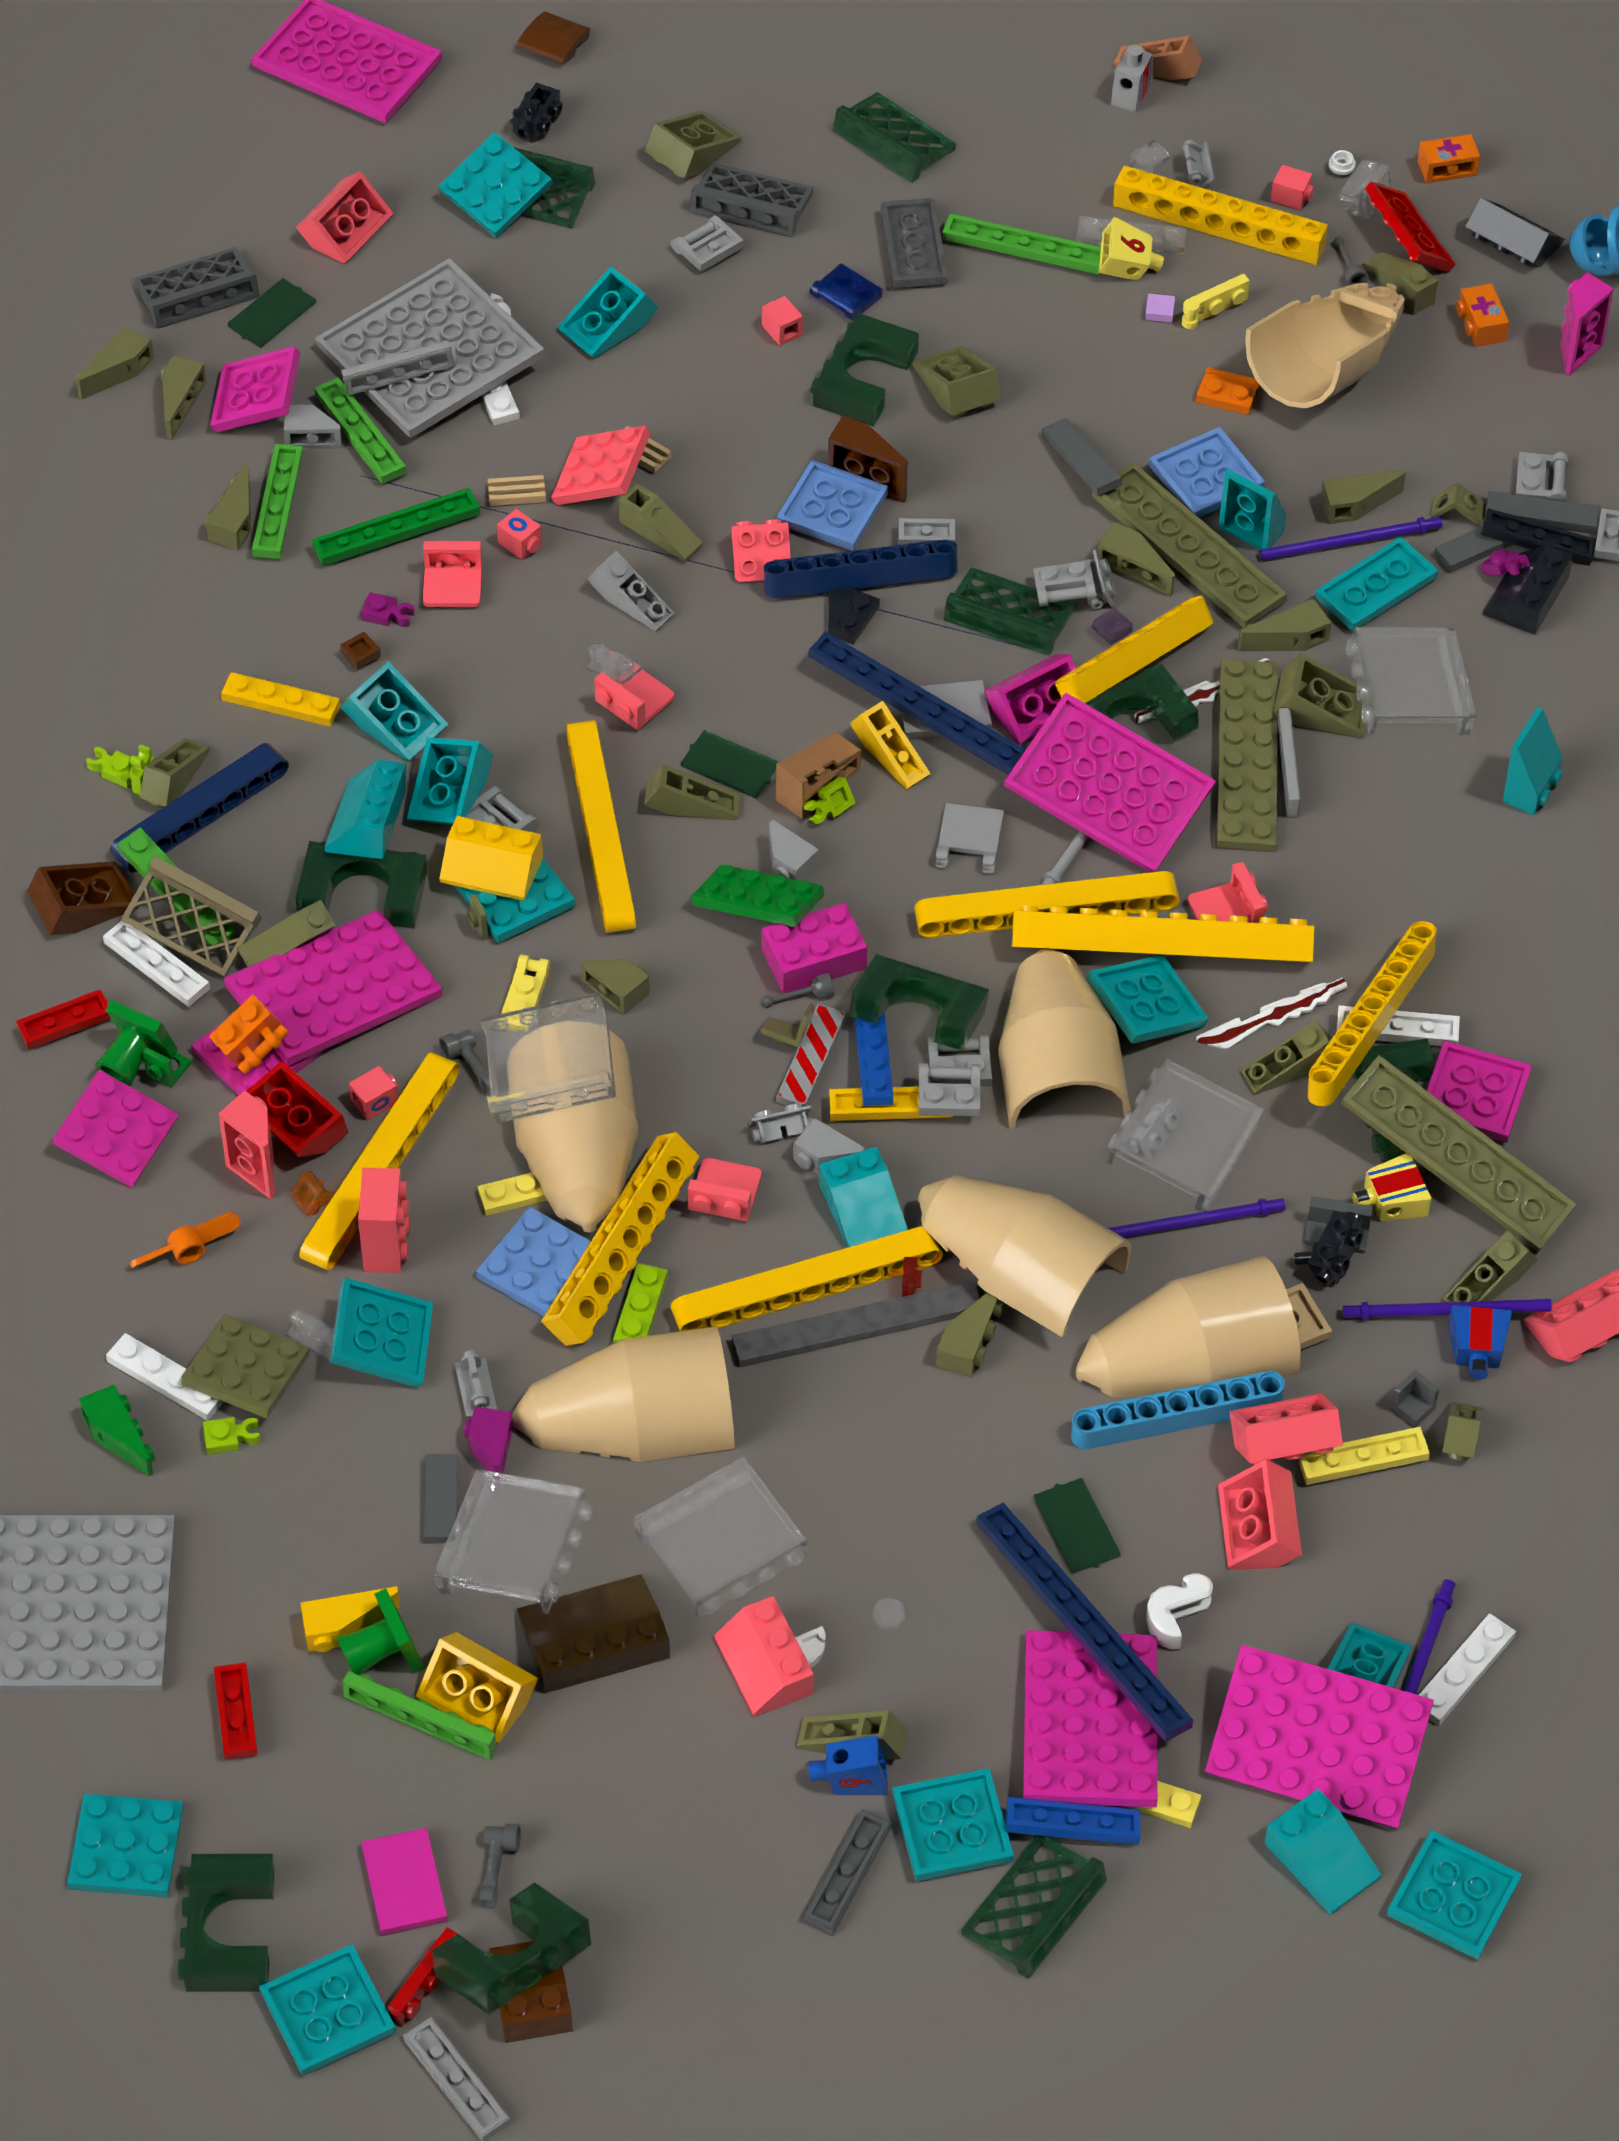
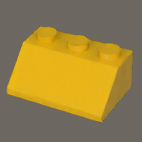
M457 816L447 837L439 878L440 883L525 901L543 860L542 836L533 832Z
M455 1632L439 1639L416 1697L429 1702L432 1706L445 1713L453 1712L459 1715L463 1721L475 1726L480 1724L489 1728L495 1734L496 1743H499L526 1708L538 1678L460 1633Z

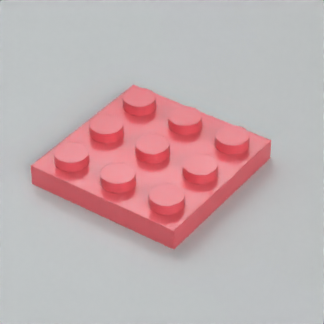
M647 426L629 427L616 431L576 437L551 498L556 505H563L626 494L651 434Z

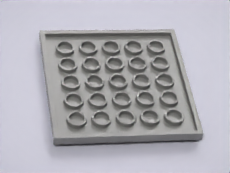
M450 258L315 338L316 345L341 370L446 340L449 341L454 366L363 391L409 438L414 437L546 357L545 349Z
M0 1515V1692H163L176 1523L175 1515Z

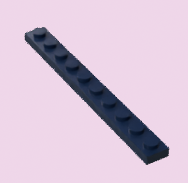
M826 631L809 649L808 657L1007 775L1010 774L1026 750Z
M1004 1502L977 1515L976 1524L1165 1742L1193 1727L1191 1716Z

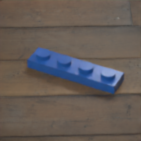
M885 1012L855 1013V1032L863 1106L893 1105V1087Z
M1008 1797L1006 1803V1832L1139 1845L1140 1810Z

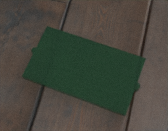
M282 278L227 324L229 328L240 334L242 339H247L262 348L316 303V299L304 292L302 287H296Z
M704 730L696 742L690 744V750L681 761V766L753 798H757L765 785L771 783V777L776 771V764L779 762Z
M1082 1478L1062 1485L1057 1483L1054 1488L1034 1494L1033 1498L1072 1574L1091 1567L1099 1568L1100 1564L1121 1557V1553Z

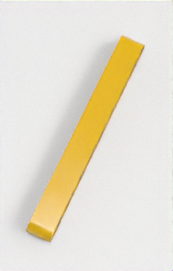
M596 721L566 724L568 746L606 933L634 930L636 929L634 907Z
M1168 871L926 898L915 904L914 911L919 934L925 938L1012 929L1013 911H1020V905L1038 906V912H1050V907H1068V913L1080 914V908L1098 909V915H1110V910H1128V915L1140 914V911L1159 912L1171 910L1179 904L1180 899L1174 875Z
M1418 921L1410 926L1310 1069L1308 1100L1312 1104L1328 1106L1335 1101L1433 959L1437 930L1432 923Z
M433 1052L428 1053L305 1238L300 1250V1259L328 1271L335 1266L359 1229L358 1215L362 1168L400 1167L455 1083L460 1070L459 1063Z
M921 1226L686 1294L675 1299L671 1303L670 1308L680 1331L713 1326L722 1328L933 1266L943 1258V1252L939 1243Z

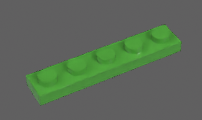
M339 377L314 388L316 398L332 419L340 425L341 431L381 484L407 474L406 465L352 395H347L345 385Z
M275 444L252 547L253 557L281 559L303 458V446Z
M141 827L117 843V850L143 878L148 873L149 865L154 856L177 867ZM153 878L150 885L160 896L167 894L164 883ZM169 886L170 892L178 891ZM182 894L172 897L176 913L193 908L189 896ZM165 899V901L167 902V904L170 906L169 900H168V899ZM195 900L196 907L203 905ZM211 908L198 911L202 927L218 922L216 911ZM194 913L180 917L192 930L198 928ZM221 914L222 921L226 920ZM231 924L224 926L227 940L229 941L236 936V929ZM220 927L203 932L207 947L224 942Z
M348 1671L342 1681L344 1697L485 1759L491 1760L496 1752L495 1734L483 1725L477 1724L475 1726L463 1721L459 1715L453 1712L445 1713L434 1708L423 1699L415 1700L405 1696L399 1689L391 1686L387 1688L375 1683L371 1677L365 1674L357 1675Z

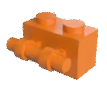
M252 994L209 1037L246 1075L253 1067L257 1069L263 1063L262 1059L273 1048L277 1049L283 1044L281 1040L290 1032L275 1014Z

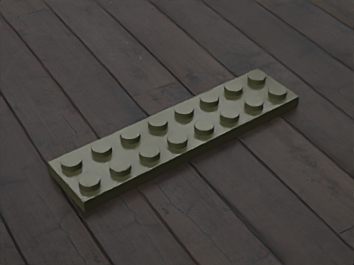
M1134 462L1117 473L1122 479L1121 486L1099 496L1092 490V497L1125 526L1139 532L1157 554L1243 628L1253 624L1287 601V593Z
M1224 658L1220 660L1216 848L1275 852L1277 830L1278 716L1273 714L1278 693V663Z
M1378 1055L1341 1101L1343 1106L1537 1253H1539L1576 1206V1203L1380 1055Z

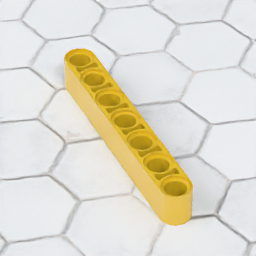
M1200 595L1184 601L1055 681V685L1061 698L1065 693H1068L1083 703H1087L1211 626L1214 621L1204 597Z

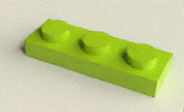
M637 1263L613 1343L621 1339L650 1335L668 1278V1269Z

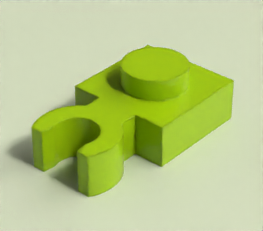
M141 744L138 746V757L132 755L130 758V763L133 766L129 773L132 790L139 795L141 793L144 768L155 759L152 756L151 748Z
M95 747V757L100 759L93 760L87 758V767L92 771H101L103 779L128 788L131 784L129 773L133 766L130 763L131 756L119 751H115L110 756L107 755L105 749Z
M839 776L818 790L820 799L808 801L804 805V809L808 811L816 809L815 815L809 821L814 824H820L826 819V816L835 818L856 802L846 778Z
M235 1417L203 1421L207 1455L239 1451V1442H244L248 1445H256L261 1442L259 1433H248L252 1429H259L257 1418H248L237 1425Z

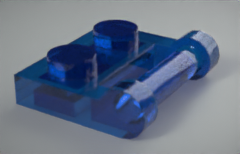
M842 263L822 280H816L809 290V294L815 298H822L845 313V317L852 321L856 320L876 303L883 293L882 288Z

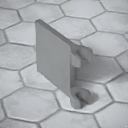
M946 803L936 851L935 867L947 868L949 851L984 855L982 873L994 874L1004 810Z

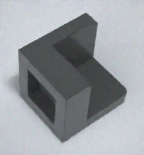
M1414 1370L1395 1388L1391 1410L1416 1428L1436 1409L1439 1388L1418 1371Z

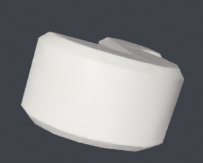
M1200 1573L1189 1574L1183 1578L1182 1587L1173 1585L1163 1586L1151 1594L1147 1604L1146 1622L1149 1633L1157 1637L1159 1645L1170 1650L1180 1649L1182 1634L1176 1619L1209 1608L1213 1584L1207 1576Z

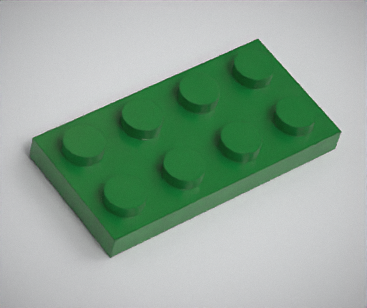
M721 864L691 895L693 906L796 927L825 894L823 885Z

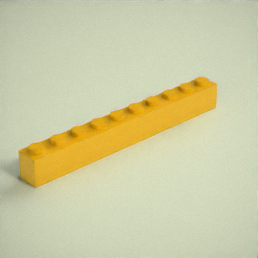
M1020 905V911H1013L1011 947L1313 962L1315 926H1308L1306 919H1289L1288 925L1277 924L1278 918L1260 917L1259 923H1249L1246 916H1230L1229 921H1217L1218 915L1200 914L1199 920L1187 919V913H1170V918H1157L1158 912L1140 911V917L1128 916V910H1110V915H1098V909L1080 908V914L1068 913V907H1050V912H1038V906Z

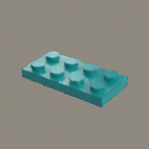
M1399 537L1316 589L1315 598L1350 630L1355 631L1438 578L1439 570L1402 537Z

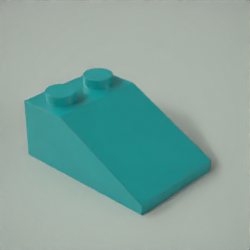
M610 266L559 324L557 329L592 358H596L640 330L659 308L647 294Z
M1227 469L1224 472L1219 529L1259 550L1271 548L1284 534L1287 515L1276 493Z
M389 661L354 691L340 707L360 729L407 762L425 747L427 737L435 738L449 725Z
M1540 707L1536 708L1512 746L1502 801L1532 815H1535L1540 805L1545 806L1551 795L1550 789L1553 785L1556 787L1559 785L1564 773L1560 769L1563 757L1544 710Z
M427 737L407 820L453 825L457 816L466 818L487 782L493 754L479 741Z
M877 1146L819 1164V1187L847 1248L908 1230L888 1169Z
M1351 1622L1328 1669L1395 1688L1412 1646Z
M1316 1789L1267 1825L1265 1845L1330 1915L1382 1877V1874L1341 1812L1319 1789Z

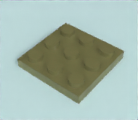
M224 1314L182 1375L181 1385L268 1418L308 1358L310 1347Z

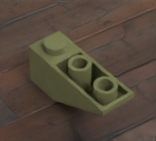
M123 327L117 335L110 339L108 345L94 356L93 361L84 370L79 372L76 378L79 398H87L138 376L154 359L152 340L127 327Z
M247 464L243 465L239 473L233 475L229 488L220 495L217 506L213 512L208 513L204 523L207 529L208 541L239 551L251 533V485Z
M1405 469L1323 480L1321 502L1328 524L1356 521L1403 492L1406 475Z
M638 483L619 499L620 523L684 562L703 546V542L659 496Z
M1312 599L1305 603L1296 604L1293 608L1279 614L1275 613L1260 622L1245 626L1240 630L1238 649L1240 651H1306L1329 641L1332 622L1317 602Z
M1314 1020L1240 1071L1254 1094L1257 1095L1309 1076L1310 1069L1332 1038L1320 1023Z
M1506 1231L1443 1299L1446 1302L1491 1301L1516 1283L1538 1259L1509 1231Z
M987 1292L949 1322L937 1348L936 1367L972 1377L976 1366L981 1367L983 1365L986 1355L984 1345L986 1341H992L996 1330L994 1320L996 1316H1002L1006 1303Z

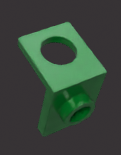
M147 1047L143 1051L146 1075L171 1088L192 1063L191 1059L176 1052L172 1060L178 1061L180 1065L178 1069L173 1071L171 1058Z

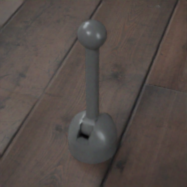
M1336 237L1333 243L1336 247H1339L1348 265V269L1345 272L1348 285L1367 283L1369 276L1365 268L1361 265L1355 266L1352 263L1344 247V239Z
M828 972L816 976L812 980L810 987L773 997L765 995L762 998V1004L765 1007H770L773 1002L811 992L819 998L835 996L830 974Z

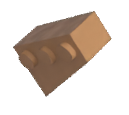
M833 732L777 763L776 801L803 819L811 812L805 810L804 805L810 800L817 801L820 799L818 790L839 776L848 780L861 769V750L838 733Z

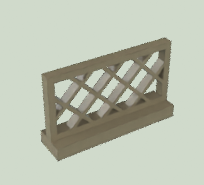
M154 856L149 865L148 873L120 920L215 973L226 977L239 955L237 948L246 943L254 927L257 928L262 916L254 909ZM153 878L164 883L167 894L150 898L147 888ZM169 886L178 891L170 892ZM145 893L146 900L140 901ZM182 894L189 896L193 908L176 913L172 897ZM168 899L172 914L155 918L152 903ZM195 900L203 905L196 907ZM148 904L152 920L138 923L131 919L137 907ZM209 908L216 911L218 922L202 927L198 911ZM194 913L198 928L181 933L177 917ZM221 914L229 919L222 921ZM174 919L178 934L168 937L160 935L157 923ZM236 922L245 927L240 938L227 940L224 929L225 925ZM153 925L155 931L149 929L146 926ZM220 927L224 942L207 947L203 932ZM200 933L203 948L195 951L186 949L183 937ZM179 939L181 946L172 940ZM236 944L231 952L229 946ZM226 947L228 958L223 967L220 968L211 962L209 952ZM205 953L206 959L200 957L199 954Z

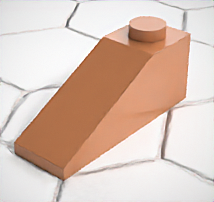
M1190 35L1135 44L1141 46L1143 51L1153 54V77L1171 81L1190 79L1195 77L1202 62V58ZM1130 45L1121 46L1113 63L1115 68H1117L1126 49Z

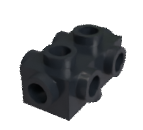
M536 82L530 92L527 91L521 105L518 109H514L510 119L511 124H513V132L523 140H528L529 138L537 140L541 134L546 135L549 132L552 117L558 118L562 112L563 103L560 102V90Z
M1334 1210L1319 1241L1314 1244L1313 1251L1295 1252V1264H1308L1314 1273V1277L1321 1283L1331 1285V1283L1338 1284L1350 1267V1259L1353 1253L1362 1244L1364 1230L1361 1224L1363 1219L1353 1212H1346L1344 1214Z

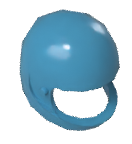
M1619 206L1613 208L1609 218L1593 214L1581 220L1571 233V255L1579 268L1585 272L1604 277L1619 275Z

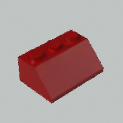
M280 1061L246 1091L253 1097L261 1098L266 1103L270 1132L297 1157L325 1153L349 1133L343 1114L283 1061Z

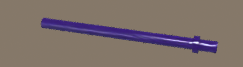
M1420 517L1414 522L1260 550L1261 561L1411 533L1426 534L1427 530L1442 528V520L1440 517L1430 519Z
M1262 1198L1258 1199L1257 1203L1108 1229L1123 1238L1255 1215L1267 1217L1268 1213L1286 1210L1283 1198L1269 1201Z
M1551 1299L1368 1305V1302H1361V1305L1343 1306V1318H1362V1321H1369V1317L1450 1315L1452 1305L1512 1310V1313L1551 1312L1552 1306Z
M1443 1580L1439 1593L1434 1595L1432 1601L1434 1608L1403 1691L1416 1694L1445 1613L1451 1609L1453 1604L1451 1597L1456 1584L1452 1580Z

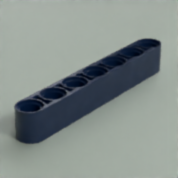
M935 540L769 561L764 565L765 594L772 598H784L829 592V589L851 587L857 589L951 577L958 572L957 544L951 540Z
M263 743L117 837L111 844L110 853L129 872H137L117 850V843L141 827L164 853H167L279 780L287 772L289 762L271 744Z

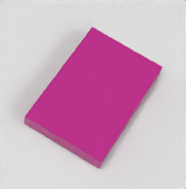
M427 1828L361 1842L381 1936L448 1921Z

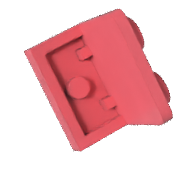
M775 519L766 520L764 524L753 525L752 521L737 522L736 526H731L734 573L737 582L764 581V565L767 562L791 558L788 522L781 523V520Z
M424 541L423 604L426 607L479 606L482 579L481 541Z
M631 666L616 680H613L603 672L594 678L595 701L637 731L674 700V692L638 666Z
M1244 862L1232 865L1230 883L1192 893L1188 896L1187 900L1196 920H1199L1200 914L1218 915L1217 921H1229L1230 916L1248 917L1247 922L1259 923L1260 917H1265V912L1268 911L1267 900L1263 894H1259L1255 876L1252 872H1248Z
M712 1158L703 1159L697 1179H691L688 1186V1210L748 1222L761 1181L762 1171L759 1168Z

